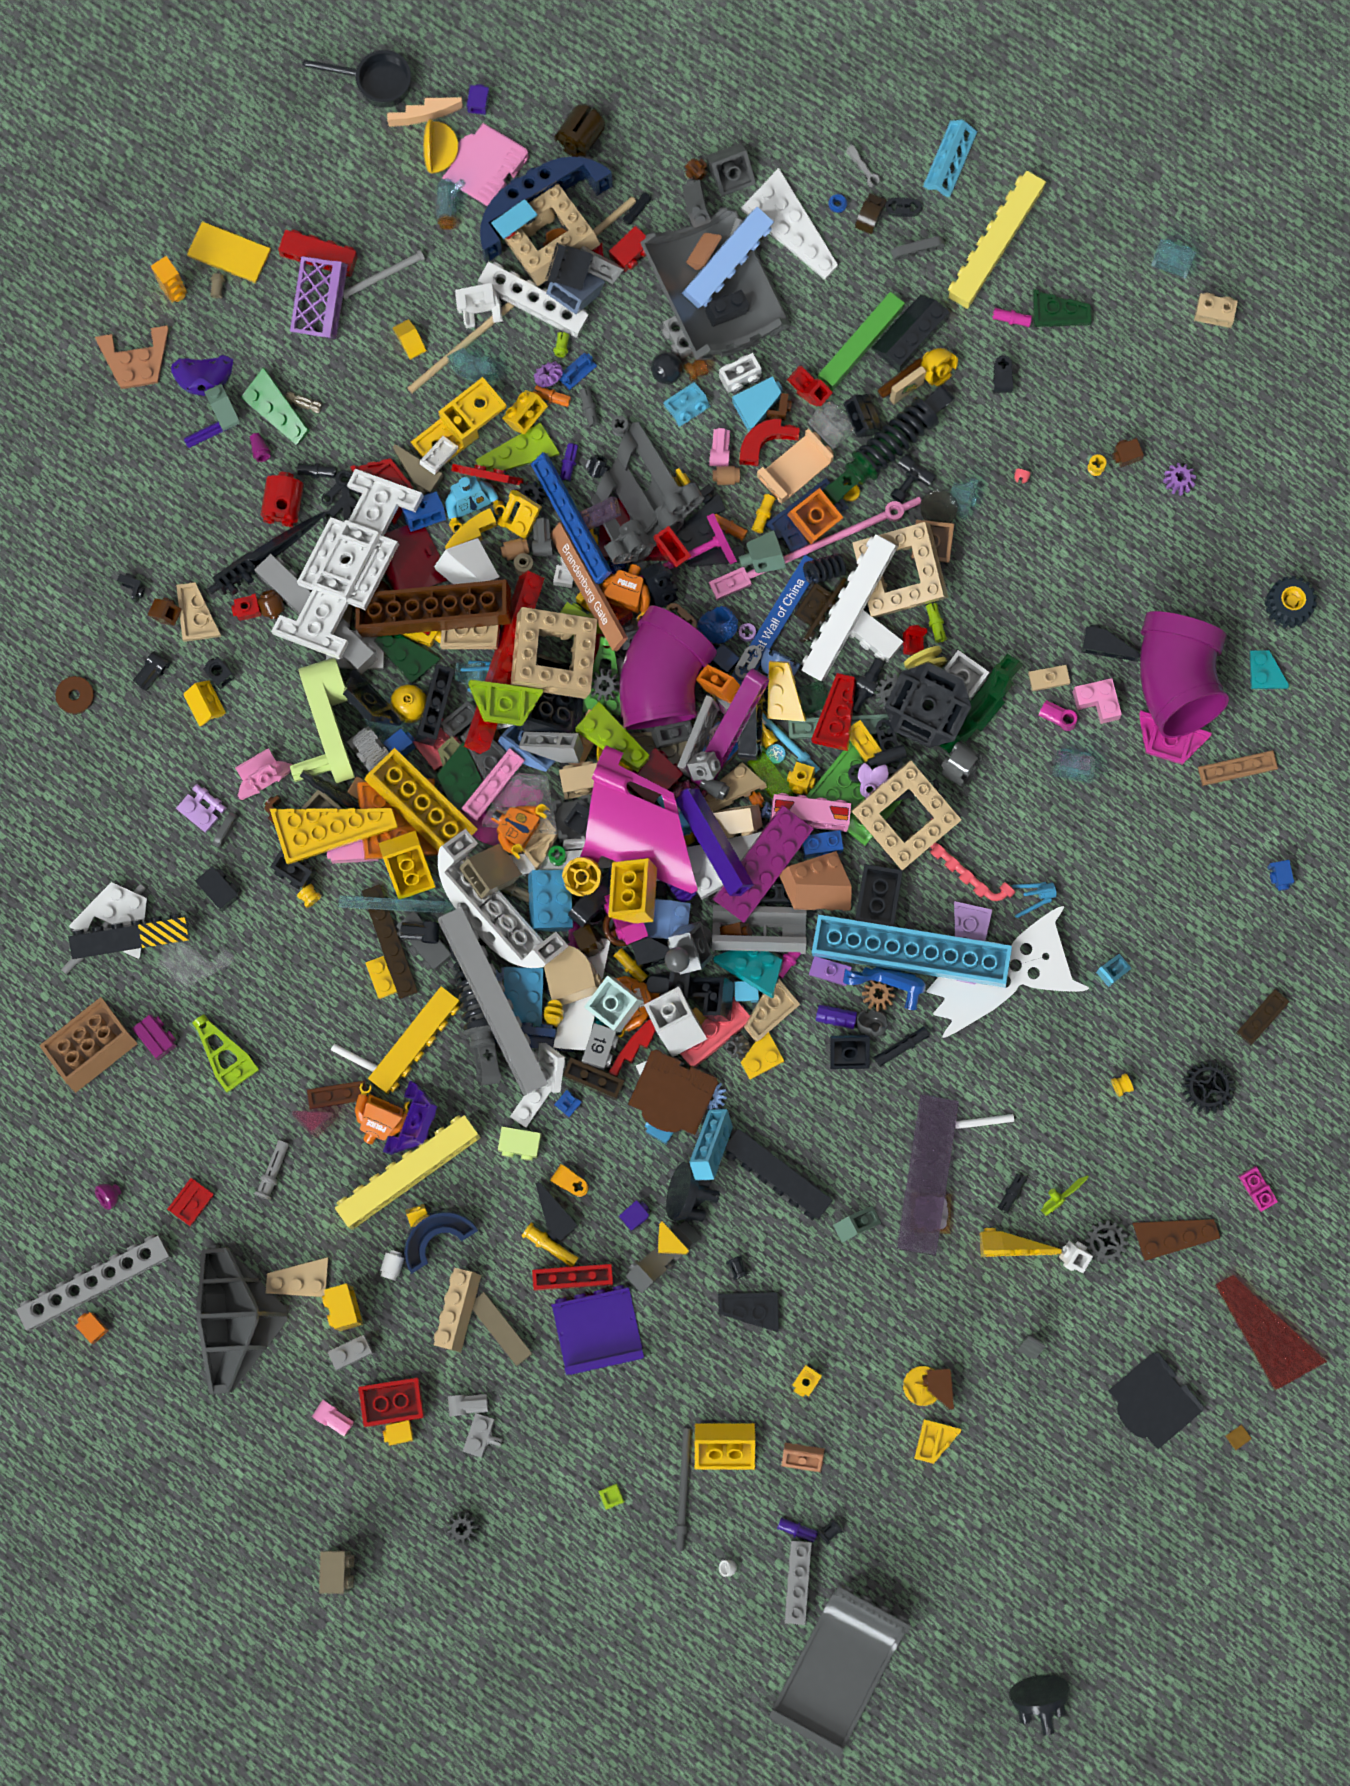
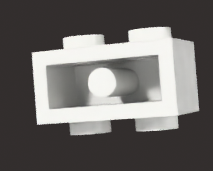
M753 353L742 356L737 361L726 364L719 369V378L727 393L731 391L737 392L743 388V385L755 383L761 377V367Z

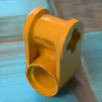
M562 1164L559 1165L550 1181L577 1197L585 1196L588 1192V1184ZM580 1183H582L581 1186L583 1187V1190H578L577 1192H575V1184L579 1185Z

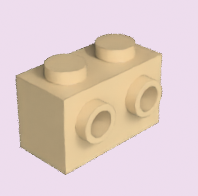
M1211 293L1200 294L1194 321L1231 328L1238 301L1233 300L1231 297H1216Z

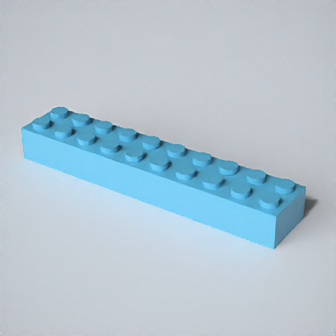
M818 915L812 948L813 957L1006 988L1012 946L824 915Z

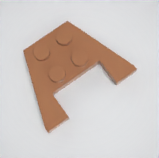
M168 326L151 328L153 347L115 353L112 334L95 337L121 389L157 384L159 382L169 332Z

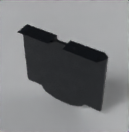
M1152 1353L1108 1391L1118 1402L1117 1413L1124 1426L1137 1437H1147L1158 1450L1202 1413L1204 1407L1186 1384L1180 1387L1173 1378L1177 1376V1373L1165 1362L1160 1353Z

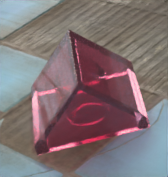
M292 1111V1115L315 1139L336 1121V1116L332 1112Z

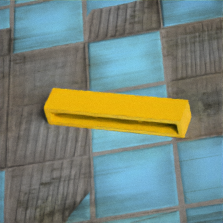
M440 987L368 1079L386 1094L394 1093L400 1085L398 1081L402 1076L406 1078L411 1072L412 1068L410 1066L413 1062H418L424 1055L422 1051L425 1047H430L434 1043L436 1033L439 1030L442 1032L449 1023L447 1019L451 1015L455 1016L460 1010V1001L443 987Z

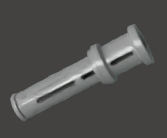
M280 1140L277 1141L266 1173L260 1177L261 1183L258 1190L254 1192V1195L269 1201L271 1200L270 1195L273 1187L278 1183L276 1177L290 1144Z

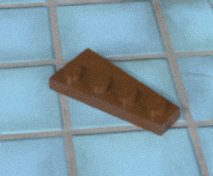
M1214 1219L1132 1223L1144 1261L1220 1239Z

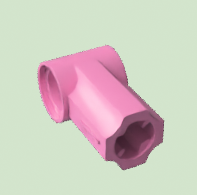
M724 428L714 429L709 466H729L730 430Z
M323 1399L312 1415L315 1420L325 1426L328 1425L343 1436H346L354 1421L337 1411V1408L331 1406Z

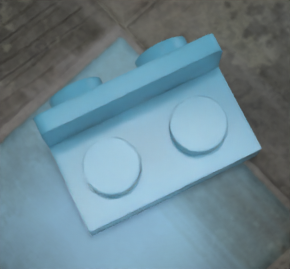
M695 382L663 402L665 408L675 418L679 427L710 407L706 395Z

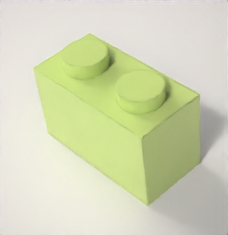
M502 1127L498 1151L502 1152V1156L513 1158L515 1154L521 1155L523 1160L532 1161L533 1158H538L541 1133Z

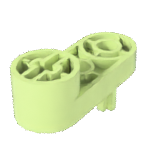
M333 657L298 669L325 754L291 765L290 769L294 781L304 780L300 777L303 770L314 776L332 771L336 783L355 778L332 708L334 705L348 701L343 695L345 684L336 658Z

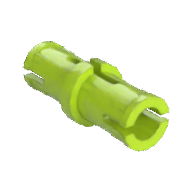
M932 603L926 605L930 620L928 624L932 628L935 643H939V640L944 642L947 640L943 627L944 620L940 617L938 604L933 603L934 606H932Z

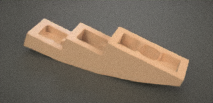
M462 97L424 98V105H406V112L387 113L389 127L412 125L446 116L463 108Z

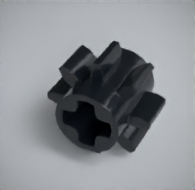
M601 455L591 456L585 465L586 468H589L588 474L594 478H601L610 469V466L606 465L608 460Z

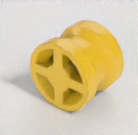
M309 884L297 894V897L304 901L306 908H309L321 898L319 892H315L312 884Z
M1126 1073L1122 1074L1118 1079H1111L1118 1097L1123 1096L1125 1092L1134 1091L1131 1080Z

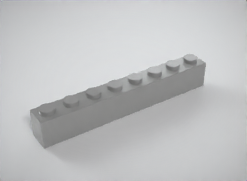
M270 554L254 570L272 590L281 595L283 601L300 615L311 594L310 589L299 586L297 583L298 575L292 569L288 571L284 567L286 564L279 557L275 559ZM342 618L333 635L348 641L349 644L342 657L362 675L378 660L375 655L376 650L369 643L365 645L362 642V636L357 631L352 632L349 629L350 625Z

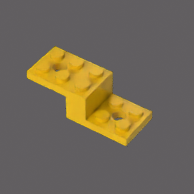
M482 377L438 411L440 419L412 440L411 445L423 458L432 448L433 443L439 441L444 436L458 446V450L448 460L450 461L478 439L477 430L507 408V405ZM479 399L485 401V405L482 408L475 406V402Z

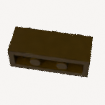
M571 1057L562 1075L566 1080L615 1101L618 1100L625 1084L624 1080Z

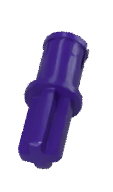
M568 443L565 457L561 461L563 465L560 478L564 481L566 479L568 482L571 481L573 467L576 466L575 459L578 445L574 443Z
M781 1517L777 1527L778 1530L794 1535V1538L797 1536L814 1542L817 1537V1531L800 1525V1522L797 1524Z

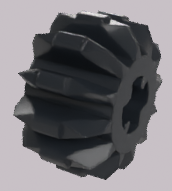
M527 480L526 486L520 483V489H515L525 496L533 494L534 498L532 499L531 497L532 501L541 505L545 504L543 498L546 497V493L542 492L544 490L543 486H538L536 481L530 485V481Z

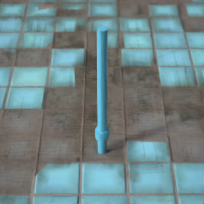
M762 712V718L766 722L764 725L798 757L797 760L800 763L815 767L816 774L820 768L810 759L811 756L806 751L803 752L770 719H767V716Z

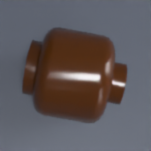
M267 590L260 594L258 605L261 614L270 619L278 618L285 610L281 595L275 592V590Z

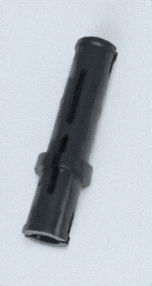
M922 1026L914 1033L905 1035L904 1039L874 1056L879 1067H882L908 1049H914L915 1045L929 1038L930 1036L926 1028Z

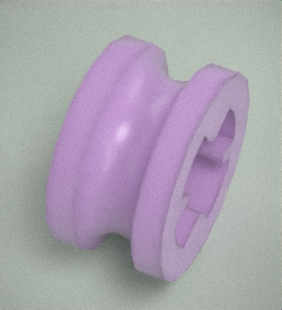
M750 623L741 625L739 637L746 642L754 639L756 635L755 627ZM745 628H749L753 634L745 637V633H742V631H745Z

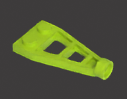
M205 1014L192 1022L199 1033L214 1075L227 1093L259 1071L250 1056L211 1024ZM213 1034L223 1041V1045L215 1051L212 1050L208 1043V1038ZM224 1050H230L237 1057V1061L227 1069L221 1067L218 1059L219 1054Z

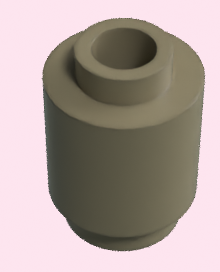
M523 553L515 557L514 567L517 575L520 576L526 571H534L531 556Z

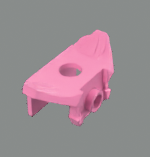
M268 748L235 767L243 780L239 788V799L244 800L260 793L259 791L274 782H279L291 772L290 766L292 764L276 761Z

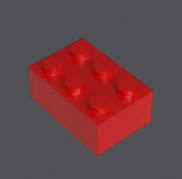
M420 1378L358 1387L364 1427L425 1418Z

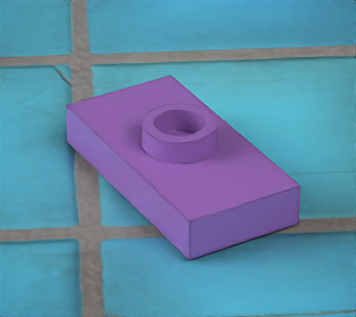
M814 956L809 976L846 986L847 984L843 983L845 968L851 971L852 967Z

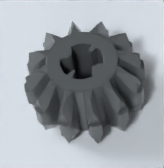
M604 668L600 670L601 676L596 671L593 673L597 679L592 678V683L595 684L591 685V689L595 688V691L591 695L595 696L599 693L597 700L600 701L602 695H604L605 701H608V694L615 698L616 695L613 691L620 692V688L615 687V685H620V681H614L618 677L617 673L611 677L612 670L609 669L606 675ZM603 680H607L606 683L609 682L610 684L607 690H603V687L601 688L599 685Z
M461 1512L457 1513L458 1520L454 1515H451L450 1518L454 1523L446 1522V1525L450 1526L451 1529L445 1530V1533H452L453 1535L448 1540L452 1541L456 1537V1546L459 1545L460 1539H462L463 1546L467 1545L466 1538L469 1542L473 1543L474 1539L470 1535L478 1536L479 1534L473 1531V1528H479V1524H471L476 1518L472 1517L470 1520H467L469 1518L468 1512L465 1513L464 1519H462ZM460 1523H464L463 1526H467L464 1535H461V1532H457Z

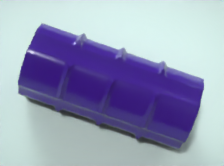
M819 1004L815 1021L854 1029L857 1012Z

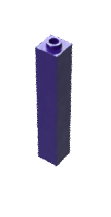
M684 789L681 791L680 796L675 799L678 807L729 896H742L754 885L700 790Z

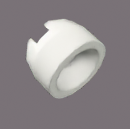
M723 1560L720 1562L719 1571L722 1576H732L736 1572L737 1566L734 1561Z

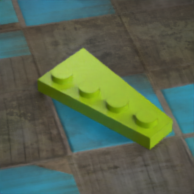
M540 422L530 428L525 434H519L477 458L475 461L478 465L487 467L486 471L493 472V468L508 471L509 469L532 463L542 452L547 453L549 458L559 456L560 453Z
M600 702L593 707L576 727L577 733L604 750V747L607 745L623 752L624 754L620 761L636 772H639L649 760L650 755Z

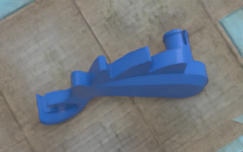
M865 967L863 972L849 971L845 968L843 983L847 985H857L873 980L908 992L905 1008L909 1010H917L919 994L925 992L926 986L925 982L916 977L915 974L901 973V971L893 969L882 970L881 967L873 969Z

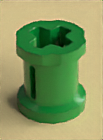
M561 846L550 848L548 852L550 862L554 866H562L566 861L565 850ZM556 852H559V854L561 855L559 857V860H556L555 857H553L555 856Z

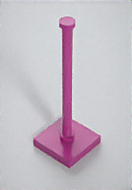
M714 514L707 516L716 536L712 537V540L688 551L691 555L689 559L716 546L717 548L721 546L730 565L737 562ZM669 562L663 564L664 567L668 566L669 569L674 567Z

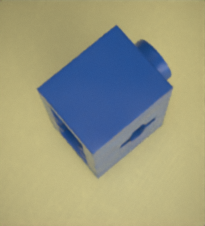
M437 492L424 495L416 512L402 508L403 516L410 532L446 520L444 507Z
M841 831L809 835L802 844L804 859L819 857L837 851V854L843 853Z

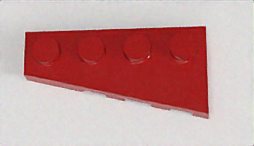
M836 674L811 738L812 743L848 751L856 686L855 677Z

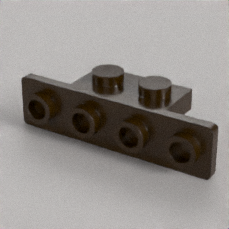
M845 577L838 580L831 593L820 585L813 584L793 614L809 625L799 640L801 643L812 639L815 634L813 630L817 625L820 626L826 617L824 616L826 610L832 608L836 602L834 598L841 592L843 587H846L844 583L847 579Z

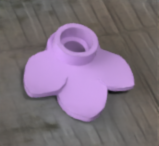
M866 763L861 765L857 777L861 783L860 793L863 797L866 798L872 793L866 791L868 786H872L874 791L887 780V765L878 766L873 770Z

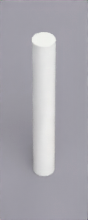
M337 1044L332 1046L331 1051L372 1072L377 1067L374 1063Z
M1009 1114L955 1121V1129L1014 1122V1115Z

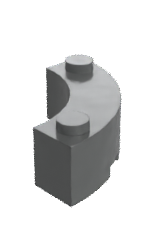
M686 1220L680 1225L676 1223L670 1229L688 1250L702 1238ZM657 1246L640 1262L636 1260L629 1267L631 1271L626 1277L643 1293L675 1264L674 1260L677 1262L683 1255L658 1254Z

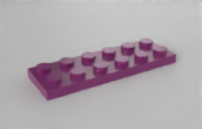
M781 805L741 860L754 885L742 896H729L724 885H722L713 897V900L739 920L745 922L814 828Z

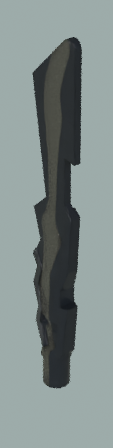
M305 770L301 772L300 777L322 793L328 794L346 808L359 809V803L353 801L350 794L342 792L339 787H335L331 782L324 781L319 776L311 775Z

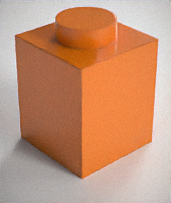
M91 1312L81 1315L77 1320L79 1323L75 1325L91 1344H95L109 1331L95 1314Z

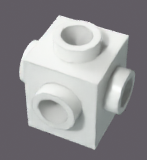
M1068 1241L1067 1245L1062 1248L1059 1258L1064 1262L1063 1266L1069 1270L1074 1271L1075 1269L1084 1273L1093 1256L1086 1250L1088 1247L1078 1241L1076 1244Z

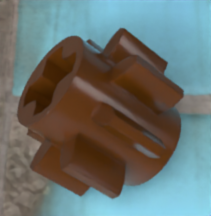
M693 158L685 165L687 169L685 175L688 179L702 180L708 173L706 171L707 164L702 158L699 161Z

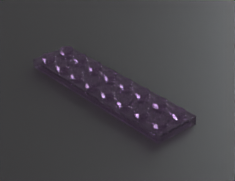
M920 1095L897 1250L936 1256L959 1101Z

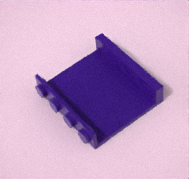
M624 1285L616 1286L610 1292H605V1289L594 1291L592 1296L586 1297V1293L575 1295L574 1300L567 1301L566 1298L555 1300V1304H551L567 1376L644 1359L629 1287L625 1288Z

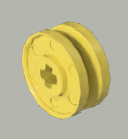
M933 646L909 657L904 661V666L908 669L929 661L942 668L947 664V660L945 657L936 658L942 652L940 646Z

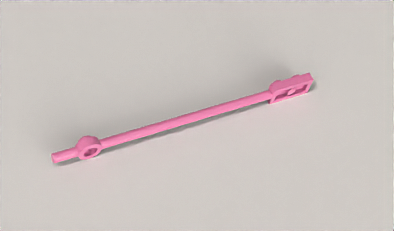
M920 497L903 504L892 501L887 504L885 512L783 556L785 564L883 520L899 521L902 519L904 511L922 504ZM897 510L898 514L892 515L891 511ZM742 567L710 581L709 585L716 600H720L751 586L750 579L763 573H756L755 569L746 572L745 568Z

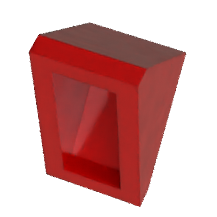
M669 526L653 536L663 558L677 568L691 557Z

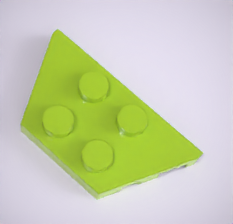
M470 680L468 682L483 721L522 726L543 693V689Z

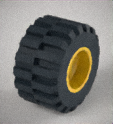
M1288 576L1282 580L1279 579L1266 596L1265 606L1268 607L1265 611L1266 614H1271L1269 619L1271 621L1275 619L1276 622L1274 624L1277 626L1281 623L1282 628H1286L1288 625H1290V629L1295 628L1296 625L1298 627L1309 619L1317 605V602H1315L1317 595H1313L1314 588L1309 587L1310 583L1308 581L1304 583L1301 577L1298 580L1296 576H1291L1290 579H1288Z

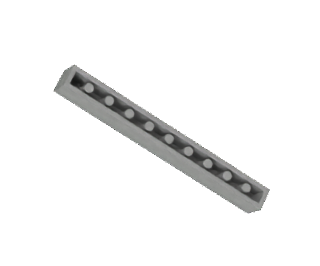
M462 907L441 916L438 922L525 1096L548 1084L547 1073L544 1069L541 1070L538 1064L540 1062L539 1057L535 1051L532 1052L529 1046L531 1041L528 1035L524 1034L521 1029V1020L518 1016L515 1017L512 1011L514 1007L509 998L506 999L503 993L505 988L502 982L498 981L495 976V967L492 963L489 964L486 958L488 954L485 947L480 946L477 940L479 935L475 928L472 929L467 911H463Z

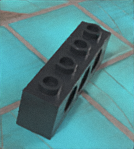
M439 664L435 665L426 695V704L422 711L415 737L416 742L433 746L436 742L455 669Z

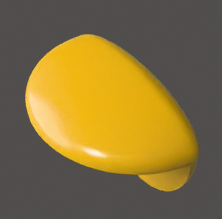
M429 119L426 123L423 138L424 160L429 173H438L447 169L455 160L458 152V141L453 130L446 124L433 121L432 119Z

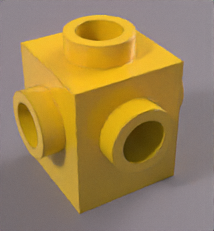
M796 762L793 771H789L787 777L789 789L799 795L803 793L808 794L809 789H813L815 785V767Z

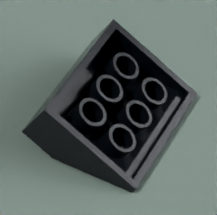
M537 653L536 665L569 670L571 664ZM543 692L524 724L518 726L517 729L525 732L577 733L576 727L581 722L583 698Z

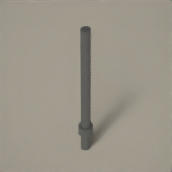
M683 1428L677 1526L675 1525V1534H677L676 1550L683 1551L685 1534H687L685 1523L691 1429Z

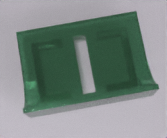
M819 680L797 689L805 716L823 709L828 693L822 681ZM804 692H808L813 705H809Z

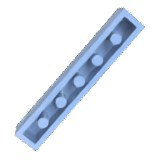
M758 207L753 209L685 288L682 294L697 308H700L702 305L706 307L707 303L713 299L710 297L713 292L718 293L725 285L722 283L725 278L730 279L737 271L734 269L737 264L742 265L748 258L746 254L749 250L754 251L760 244L758 240L761 236L766 237L772 230L770 226L774 221Z

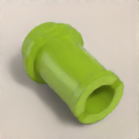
M559 332L557 333L556 347L553 351L555 356L564 358L568 354L569 334L563 332V336H561L562 333Z

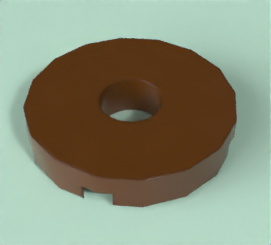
M78 676L68 677L57 686L55 693L56 702L66 713L73 715L81 714L92 705L94 690L84 678ZM75 690L79 691V698L71 700L70 693Z

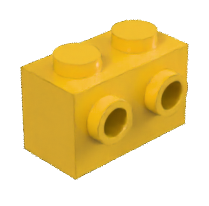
M525 390L518 396V400L513 406L507 409L502 419L512 430L525 434L548 405L538 394Z

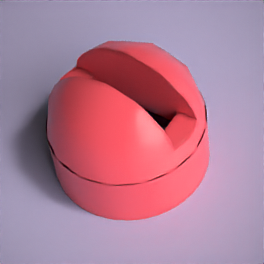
M1017 468L1014 478L1016 482L1019 481L1020 477L1023 478L1022 484L1029 480L1031 473Z

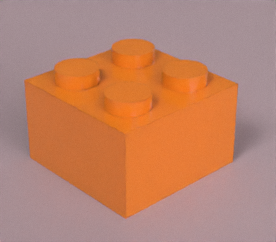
M820 488L787 514L810 544L814 543L844 518Z

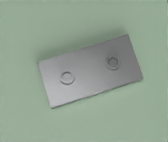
M707 695L677 766L685 776L690 778L691 774L687 763L694 754L702 752L719 711V706L713 697Z

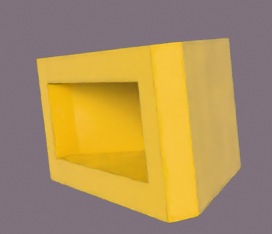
M409 319L392 328L410 360L426 352L416 328Z
M661 1222L659 1224L658 1254L687 1255L689 1250Z

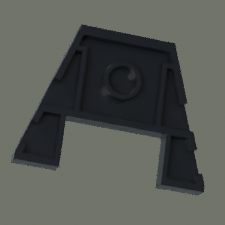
M719 494L689 518L675 534L687 551L712 540V537L716 536L707 516L726 511ZM742 545L731 549L737 560L735 563H739V556L746 554ZM716 546L686 561L689 567L730 564L721 546L718 548Z

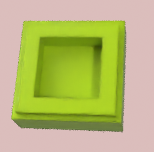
M617 1484L598 1491L606 1510L624 1503Z

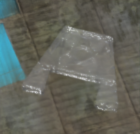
M515 772L495 797L482 821V825L484 827L498 828L499 824L491 820L496 810L503 813V810H509L510 807L544 804L550 810L543 812L547 817L545 819L541 817L539 831L540 833L557 834L548 776Z
M181 910V916L186 915L188 929H190L195 921ZM187 941L165 944L156 966L186 991L231 964L236 963L238 960L224 948L212 962H209Z

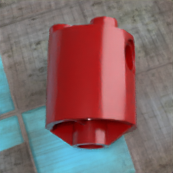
M279 472L278 475H271L266 478L260 513L263 517V522L269 524L281 522L285 527H293V524L298 522L304 484L300 480L295 479L292 473Z

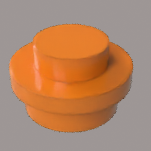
M752 791V794L748 796L751 804H759V807L762 808L763 797L760 792L755 793V791Z

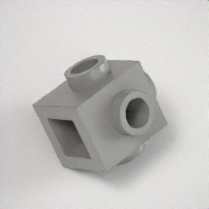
M699 752L694 754L687 763L693 781L712 780L721 769L715 752Z

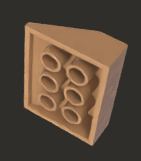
M100 997L39 1046L63 1080L76 1093L138 1043L102 997Z

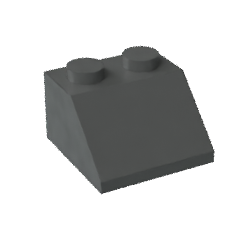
M741 143L706 156L710 172L721 197L756 184L747 151Z

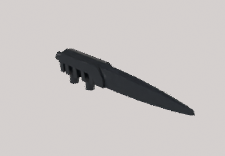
M324 512L301 522L268 541L255 551L246 553L212 577L215 583L207 588L208 591L214 594L220 590L223 595H226V590H229L233 595L237 594L238 589L235 584L240 586V580L242 579L251 584L254 578L250 573L253 575L257 574L254 570L270 554L275 558L293 545L322 519Z

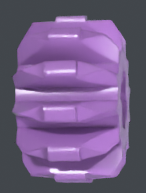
M1177 463L1176 467L1171 465L1169 471L1164 473L1166 478H1164L1163 482L1168 484L1166 490L1173 488L1172 495L1177 490L1180 496L1183 495L1184 491L1189 493L1190 488L1195 486L1193 481L1196 479V475H1192L1193 468L1187 470V464L1181 467L1180 463ZM1178 476L1182 477L1181 482L1177 480Z

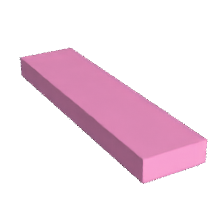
M509 748L461 809L475 820H478L525 760Z

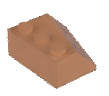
M837 851L788 866L779 875L791 904L796 910H851L852 886Z

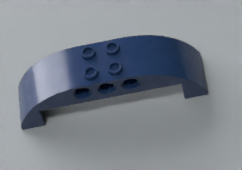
M564 157L548 161L537 168H531L522 177L514 178L509 185L501 189L493 197L482 217L480 239L485 262L487 263L502 254L500 239L495 233L497 230L491 224L497 218L525 199L530 203L557 184L565 191L581 180L586 179L598 196L613 187L610 169L590 159Z

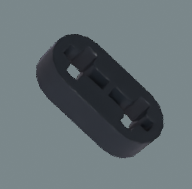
M894 197L886 202L885 209L890 216L916 217L921 211V203L914 198ZM892 203H896V211H893L892 207H889L892 206ZM911 204H914L916 209L912 212L910 208L904 207H910Z

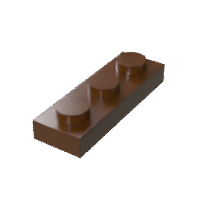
M366 1081L308 1089L309 1109L356 1103L358 1095H361V1083H363L362 1090L367 1091Z

